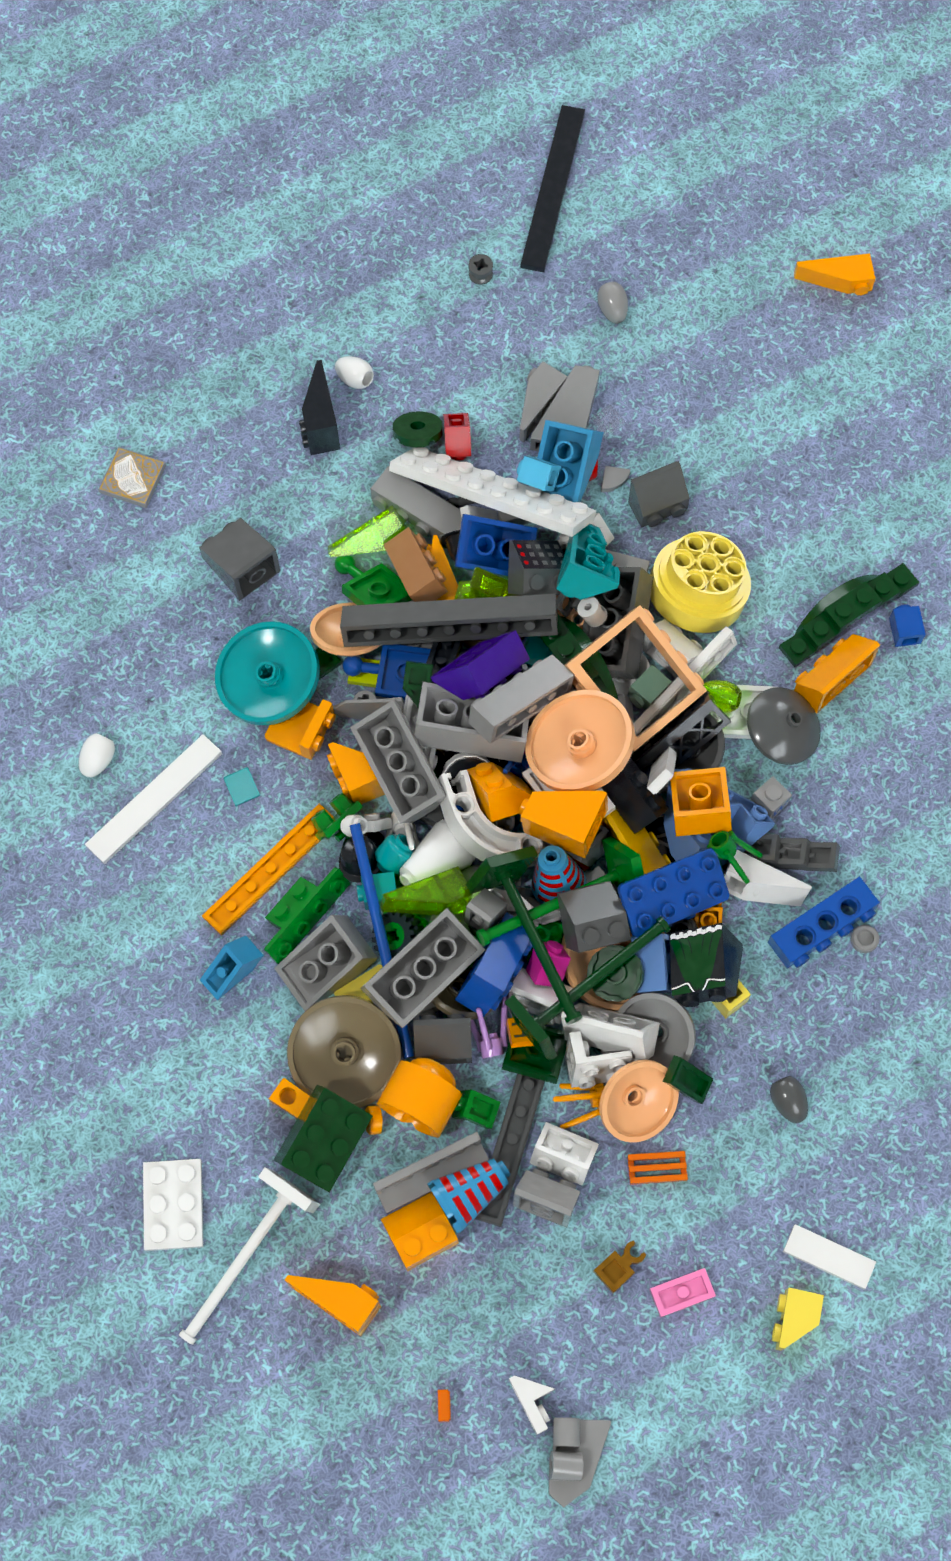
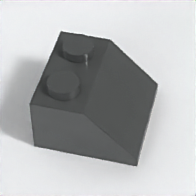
M679 461L631 479L628 503L641 528L647 525L649 527L657 526L664 518L671 515L673 518L679 517L688 509L690 498Z
M610 881L557 893L566 948L581 953L631 940L626 911Z

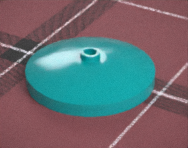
M274 621L253 624L233 636L219 655L215 668L216 690L224 706L242 721L254 725L278 724L298 714L313 697L320 675L319 659L311 642L295 627Z

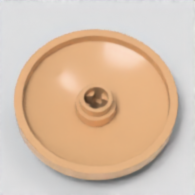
M578 690L566 693L547 704L533 720L527 733L525 746L528 764L536 777L545 786L554 791H594L612 781L628 763L635 743L634 725L625 707L616 698L607 693L597 690Z

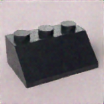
M630 757L624 769L612 781L601 788L607 793L617 812L632 832L636 834L669 808L659 793L653 794L647 789L648 778L646 774L638 768Z

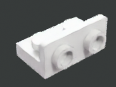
M546 1122L535 1145L530 1164L542 1171H549L563 1177L571 1183L583 1185L599 1144Z

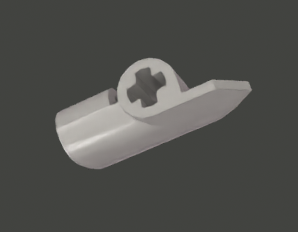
M363 690L358 692L353 700H345L334 705L333 709L334 713L338 716L362 720L392 700L397 701L403 713L405 702L402 697L376 699L372 692Z
M554 1418L553 1451H551L549 1458L548 1494L563 1508L590 1488L611 1426L610 1420Z

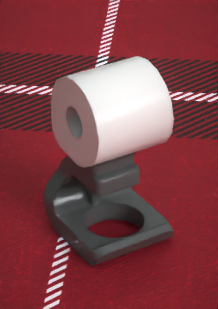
M560 593L556 599L557 609L565 618L569 616L574 608L591 627H598L607 619V610L593 596L582 600L575 597L569 598L568 605L564 609L562 604L566 596Z

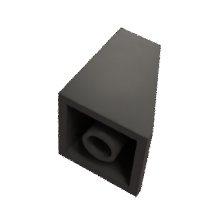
M241 517L235 522L225 525L220 533L214 537L207 538L199 547L202 558L239 601L281 571L274 546Z

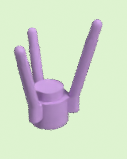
M507 996L502 998L500 1038H498L497 1032L488 1034L481 1008H477L476 1013L482 1036L479 1034L474 1019L471 1020V1031L475 1038L478 1052H481L482 1059L503 1055V1047L508 1046L506 1037L508 1008L505 1004V1001L508 999Z

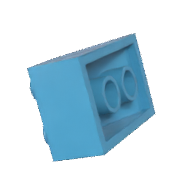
M545 420L537 458L559 465L561 469L554 491L543 492L559 494L564 499L574 503L581 502L599 456L604 432Z

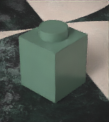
M651 664L630 686L628 691L629 699L637 708H643L646 711L668 688L672 681Z

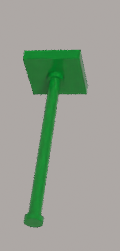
M612 836L603 839L602 844L609 873L580 887L610 881L611 884L614 883L618 887L622 883L644 875L640 854ZM556 897L528 910L532 920L559 909L558 898ZM517 915L487 930L482 928L476 931L477 938L482 946L490 944V940L522 926Z

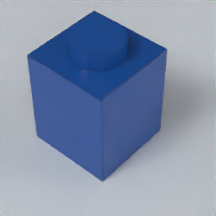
M900 605L893 609L889 621L895 647L921 644L926 634L920 607Z

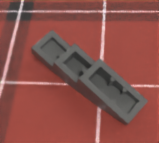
M764 834L751 845L762 853V858H758L747 850L743 852L773 868L837 872L840 846L837 842H810L808 838H780L778 834Z

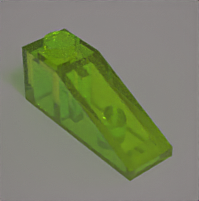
M392 505L328 546V554L330 557L386 551L383 544L408 527Z
M459 866L383 894L380 908L382 912L439 915L447 908L451 913L459 914L466 910V906L471 901L473 894H470L466 886L467 881Z

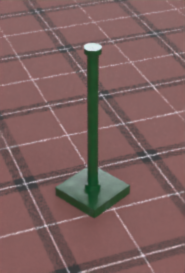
M530 846L488 857L466 883L470 894L480 892L484 888L491 889L504 886L566 1015L564 1019L567 1025L579 1021L583 1016L580 1011H576L514 883L520 879L538 856L535 847Z
M661 916L658 917L653 926L570 990L568 994L572 1003L662 932L667 933L670 931L671 928ZM514 995L508 998L505 1004L515 1024L549 1063L557 1057V1054L549 1036L544 1031L546 1029L544 1026L563 1011L559 1000L539 1016L534 1015L532 1017Z

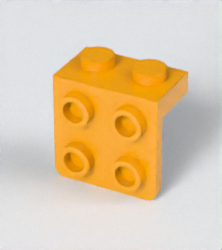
M322 699L319 706L309 702L292 718L278 724L269 725L265 733L266 741L312 760L315 752H318L322 747L327 729H330L335 721L336 714H334L333 704Z

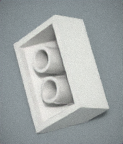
M578 1003L574 1007L576 1011L581 1012L583 1017L579 1021L567 1025L564 1019L566 1015L562 1011L561 1020L565 1040H568L569 1033L580 1031L582 1041H587L589 1049L590 1047L601 1049L600 1052L602 1054L630 1050L632 1062L648 1060L654 1056L659 1022Z

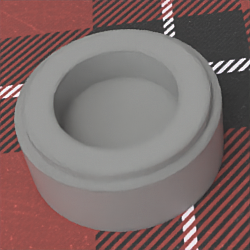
M860 925L852 932L850 941L856 951L870 953L875 950L879 943V934L872 926Z

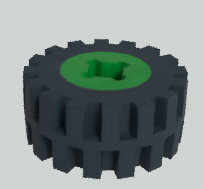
M390 911L388 914L382 915L392 958L424 929V926L419 925L421 923L420 919L414 918L415 915L412 913ZM372 937V942L376 943L374 949L375 951H379L376 942V937Z

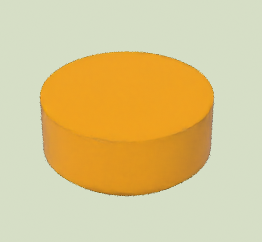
M378 1105L367 1106L365 1111L373 1115L366 1127V1132L369 1135L381 1134L383 1125L381 1109Z

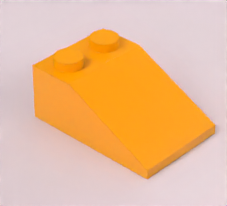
M287 1275L285 1278L286 1283L291 1288L359 1336L363 1335L381 1308L378 1301L379 1296L365 1284L359 1288L355 1284L292 1275Z

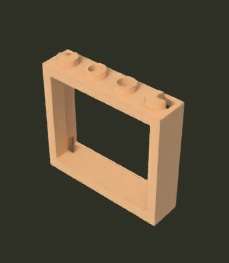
M641 605L631 610L564 665L574 674L572 685L577 691H600L580 664L634 620L690 690V693L639 736L635 735L633 752L707 691L703 686V679L696 672L691 671L687 665L686 657L680 651H676L673 648L668 634L663 630H659L653 622V615L647 609H643Z

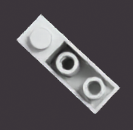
M739 850L736 851L734 858L750 882L748 884L744 883L731 863L724 874L729 894L745 901L801 906L812 886Z

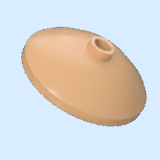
M354 602L340 603L327 607L320 611L310 624V635L313 642L322 650L333 655L344 657L360 656L377 649L381 645L344 647L340 629L342 606L356 605Z
M637 1060L626 1064L612 1075L603 1089L599 1106L600 1117L607 1131L621 1141L641 1142L654 1137L667 1126L676 1111L679 1097L677 1090L663 1082L668 1068L653 1060Z

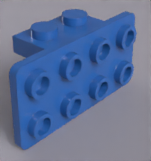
M712 848L696 852L618 886V894L627 914L631 934L637 938L656 923V919L660 916L671 927L677 921L693 918L696 916V913L729 899V891L717 854Z

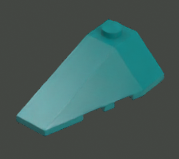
M589 524L573 537L569 536L556 588L566 597H575L582 600L617 589L619 585V568L612 565L614 558L611 553H607L605 550L607 543L599 527Z

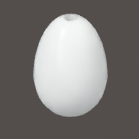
M345 356L339 358L335 363L336 374L349 387L363 389L371 384L374 372L370 364L358 357Z
M97 733L89 736L80 751V772L92 778L104 771L113 758L115 752L114 742Z

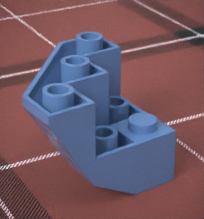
M674 769V772L688 771L692 769ZM669 780L666 805L669 809L664 814L663 824L671 856L677 861L706 849L710 838L715 833L676 837L671 783ZM728 789L732 831L738 838L751 846L772 829L775 823L769 817L765 808ZM736 844V850H739L741 852L745 851L744 848ZM719 858L721 866L729 863V860Z

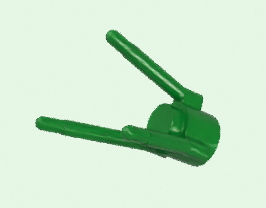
M732 830L728 833L726 831L715 833L710 838L707 848H712L717 854L718 859L729 860L744 883L748 884L750 880L734 858L737 851L736 844L758 858L763 857L762 853L738 838Z

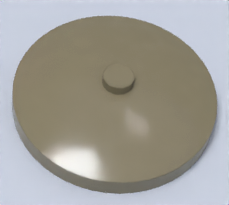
M351 995L333 996L313 1004L297 1020L288 1041V1066L297 1086L309 1096H311L316 1085H320L361 1108L380 1098L398 1063L401 1061V1041L393 1021L371 1001Z

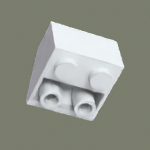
M521 968L509 991V998L514 995L528 1012L538 1016L558 1001L552 987L535 985L524 968ZM564 984L567 992L573 989L572 987ZM562 1012L547 1023V1025H553L554 1022L561 1024Z

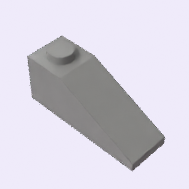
M542 362L538 368H533L527 377L528 384L520 424V440L522 442L536 428L568 377L545 362Z

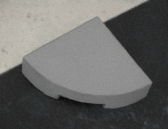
M605 466L601 492H611L625 484L629 478L630 469Z

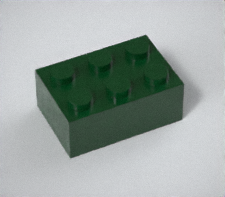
M316 1085L273 1161L330 1193L373 1115L329 1089Z

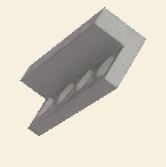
M475 1132L373 1183V1186L386 1214H389L430 1193L431 1190L427 1185L428 1182L488 1161L489 1158L481 1144L478 1132Z

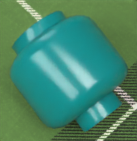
M388 835L376 849L375 858L378 862L377 866L383 873L394 872L395 875H399L400 868L411 857L414 850L409 849L406 835Z

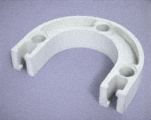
M467 770L459 771L457 776L450 781L452 786L457 787V794L453 793L449 783V779L452 778L451 773L441 774L438 778L446 794V797L440 803L446 824L459 844L479 860L484 861L488 857L522 849L523 846H534L539 856L542 849L552 846V844L526 833H514L503 830L490 822L477 803ZM456 805L461 806L465 812L459 811ZM538 856L529 867L536 865Z

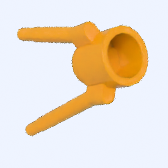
M561 1083L559 1085L561 1089L587 1090L589 1093L553 1097L554 1102L590 1099L591 1107H597L594 1111L560 1125V1128L567 1129L600 1115V1099L605 1087L603 1083L596 1084L587 1089H581L580 1087L571 1088L569 1083Z

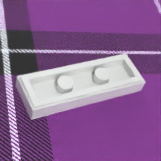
M670 746L651 765L647 789L653 794H657L674 775L677 752Z
M796 1224L793 1226L783 1250L784 1253L863 1290L866 1289L876 1261Z

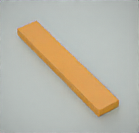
M320 803L202 915V918L221 936L320 842L315 836L318 830L311 821L313 816L325 809ZM326 810L330 817L333 818L334 816Z

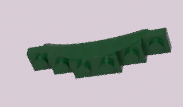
M904 563L887 574L883 572L880 575H864L851 579L822 598L803 619L795 635L780 644L779 649L790 663L797 667L815 655L819 649L854 622L883 604L900 598L918 586L919 581Z
M559 615L558 635L540 636L552 655L563 665L592 643L580 627L571 620ZM597 650L580 665L601 692L607 693L619 701L611 674Z

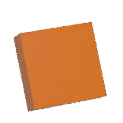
M448 1389L438 1390V1421L449 1422L451 1420L450 1391Z

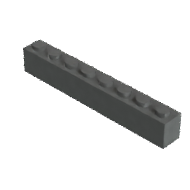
M556 594L342 606L340 629L344 647L490 639L516 630L519 637L558 635Z

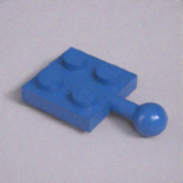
M397 644L383 645L380 664L363 662L360 657L352 656L344 659L342 667L349 676H357L361 672L378 674L375 696L386 698L402 697L405 700L407 694L402 688L406 661L426 663L431 649Z

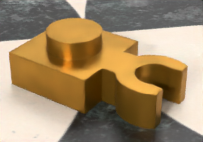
M634 1240L625 1246L622 1256L614 1251L593 1270L596 1276L612 1293L617 1291L634 1275L635 1272L630 1266L641 1263L646 1257L645 1252L639 1257H633L630 1254V1249L636 1244Z

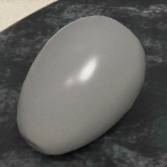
M617 282L603 284L597 294L598 305L610 322L615 324L621 323L625 320L628 312L627 294L624 288Z

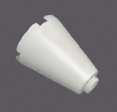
M442 819L431 828L414 850L411 857L400 868L399 878L407 889L417 891L471 866L476 857L459 844L449 830L445 819Z

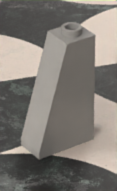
M574 366L533 431L530 450L539 451L545 420L588 428L600 370L590 366Z

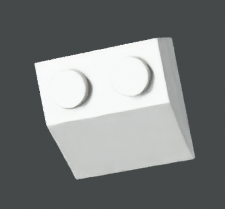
M665 619L655 623L659 630H663L668 634L673 648L676 651H680L686 657L687 665L703 651L702 646L697 641L688 639L683 635L682 630L674 624H670ZM645 634L642 650L677 678L678 675Z

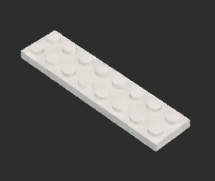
M414 447L390 461L389 471L570 537H573L595 520L596 510L588 508L584 503L568 501L559 494H549L538 488L523 485L514 478H504L496 475L494 471L478 469L469 462L453 460L449 455L433 453L426 447Z

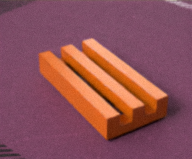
M685 1151L629 1154L627 1158L630 1185L687 1181ZM678 1158L680 1163L634 1166V1161ZM679 1169L681 1171V1174L635 1177V1172Z

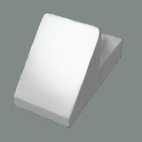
M517 1376L509 1378V1382L536 1435L547 1430L546 1422L550 1421L543 1405L536 1406L534 1401L555 1389Z

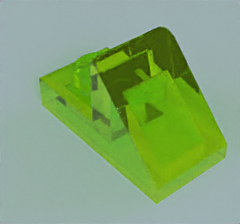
M475 567L471 581L459 582L455 599L508 596V580Z

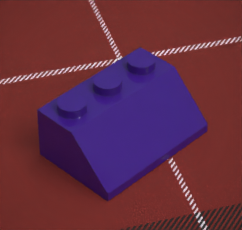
M516 630L478 642L432 675L431 679L434 683L462 700L473 697L475 699L484 698L491 693L489 689L507 682L505 677L520 672L523 669L521 665L527 662L530 657Z

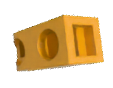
M283 1078L269 1097V1101L297 1119L310 1096Z

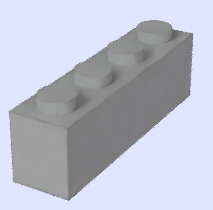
M389 466L370 488L371 499L376 507L381 510H390L395 518L402 523L408 521L423 536L429 534L433 537V535H437L440 540L446 533L460 530L462 517L460 509L411 479L389 471Z
M553 655L544 660L540 659L530 669L523 673H517L511 681L495 687L484 698L476 699L470 706L468 723L491 744L539 713L554 699L569 693L574 674Z

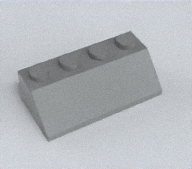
M423 682L414 732L420 746L522 762L527 741L529 719L490 744L468 723L470 706L476 700L475 697L462 700L437 684Z
M396 700L390 701L350 727L400 824L417 821L435 810L444 800L446 794Z
M446 908L360 989L384 1014L403 1028L477 959L485 949Z

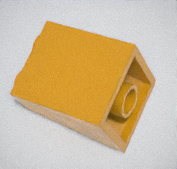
M534 791L529 799L525 798L519 809L523 831L528 835L586 858L608 811L607 793L604 791Z

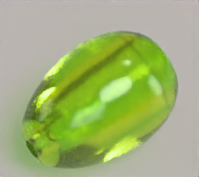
M725 680L704 682L703 686L715 698L716 704L724 713L733 712L738 709L742 692L737 685Z

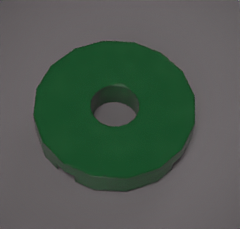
M423 411L409 412L399 416L393 422L394 439L396 440L397 438L400 444L407 447H426L433 440L435 442L439 441L443 435L442 421L432 413Z

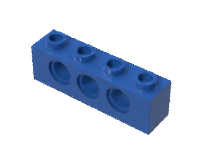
M859 876L772 934L768 944L787 969L793 965L799 968L810 959L808 956L815 950L818 953L823 952L832 945L831 939L837 935L843 938L855 929L853 924L859 920L865 923L877 914L874 910H876L880 902ZM846 905L851 907L854 914H844L841 910V906ZM818 921H828L832 929H822ZM796 936H806L810 944H800Z

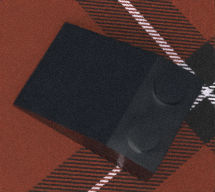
M322 360L316 361L302 407L303 420H299L304 448L309 447L311 455L340 450L337 422Z

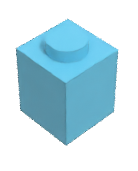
M524 456L517 468V481L543 491H554L561 466L533 456Z

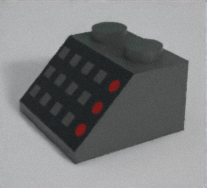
M509 540V594L523 596L540 594L559 595L561 593L556 589L564 558L559 541Z

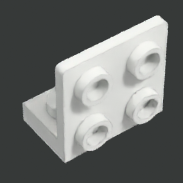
M580 1031L571 1032L568 1035L565 1061L571 1088L580 1087L581 1089H587L599 1083H606L616 1071L631 1063L632 1053L630 1050L590 1056L587 1041H582Z

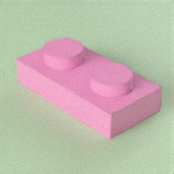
M705 1268L649 1289L660 1318L716 1297Z

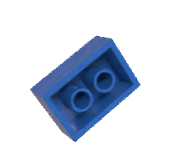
M506 912L498 924L514 916ZM523 926L490 940V944L483 946L485 951L475 960L455 998L457 1002L476 1012L477 1008H481L483 1017L490 1009L496 1010L502 998H505L513 986L511 980L521 970L524 964L522 961L523 957L527 956L532 948V944Z

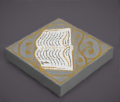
M118 447L98 489L99 493L147 508L166 467V463Z

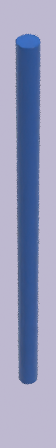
M357 823L349 827L383 967L392 959L361 825ZM396 1024L404 1059L415 1056L408 1024L403 1028Z

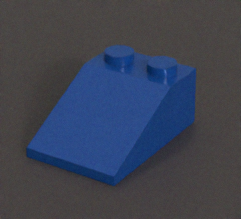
M463 514L455 567L508 579L509 540H536L538 528Z

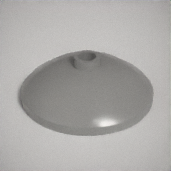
M647 992L634 996L622 1005L618 1011L619 1013L660 1023L659 1027L663 1030V1035L657 1036L654 1056L648 1060L659 1062L666 1068H669L674 1055L688 1062L695 1047L696 1031L689 1012L680 1002L663 993Z

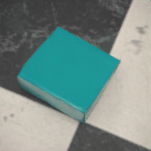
M248 767L223 778L235 806L260 796Z

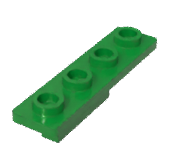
M334 867L318 887L300 877L265 917L269 923L279 929L277 934L264 948L265 952L275 963L279 964L296 948L348 888L350 881L342 876L343 873L340 869Z

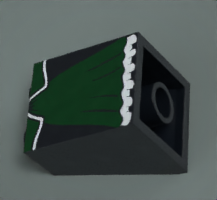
M723 923L669 933L671 989L674 999L685 1007H696L702 1002H723L726 998L736 996L743 944Z

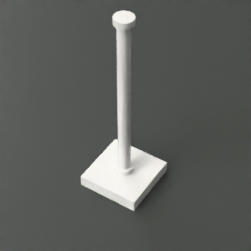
M265 1167L258 1177L278 1191L276 1194L278 1198L187 1329H182L179 1333L182 1339L192 1345L197 1340L195 1338L197 1333L287 1204L291 1205L293 1202L304 1211L313 1214L320 1205L319 1202L274 1170Z

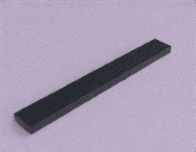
M561 106L520 268L545 272L585 109Z

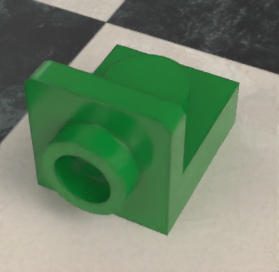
M472 1089L460 1091L462 1096L451 1117L454 1119H464L485 1129H492L501 1102Z

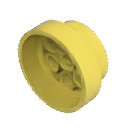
M699 531L689 533L669 543L658 554L650 573L653 576L650 599L656 610L670 623L691 632H717L723 630L726 626L732 625L742 613L751 591V578L742 552L732 541L712 532Z

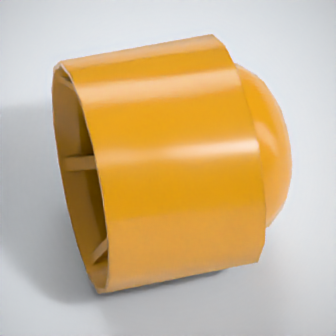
M418 1057L411 1062L401 1060L398 1063L377 1105L401 1122L412 1123L415 1129L421 1133L439 1138L462 1094L456 1088L455 1077L448 1068L432 1059Z

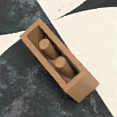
M408 527L383 544L409 597L414 602L436 601L448 592L443 583L446 578L438 567L435 568L434 564L437 561L429 550L426 551L425 547L428 544L420 533L415 534Z

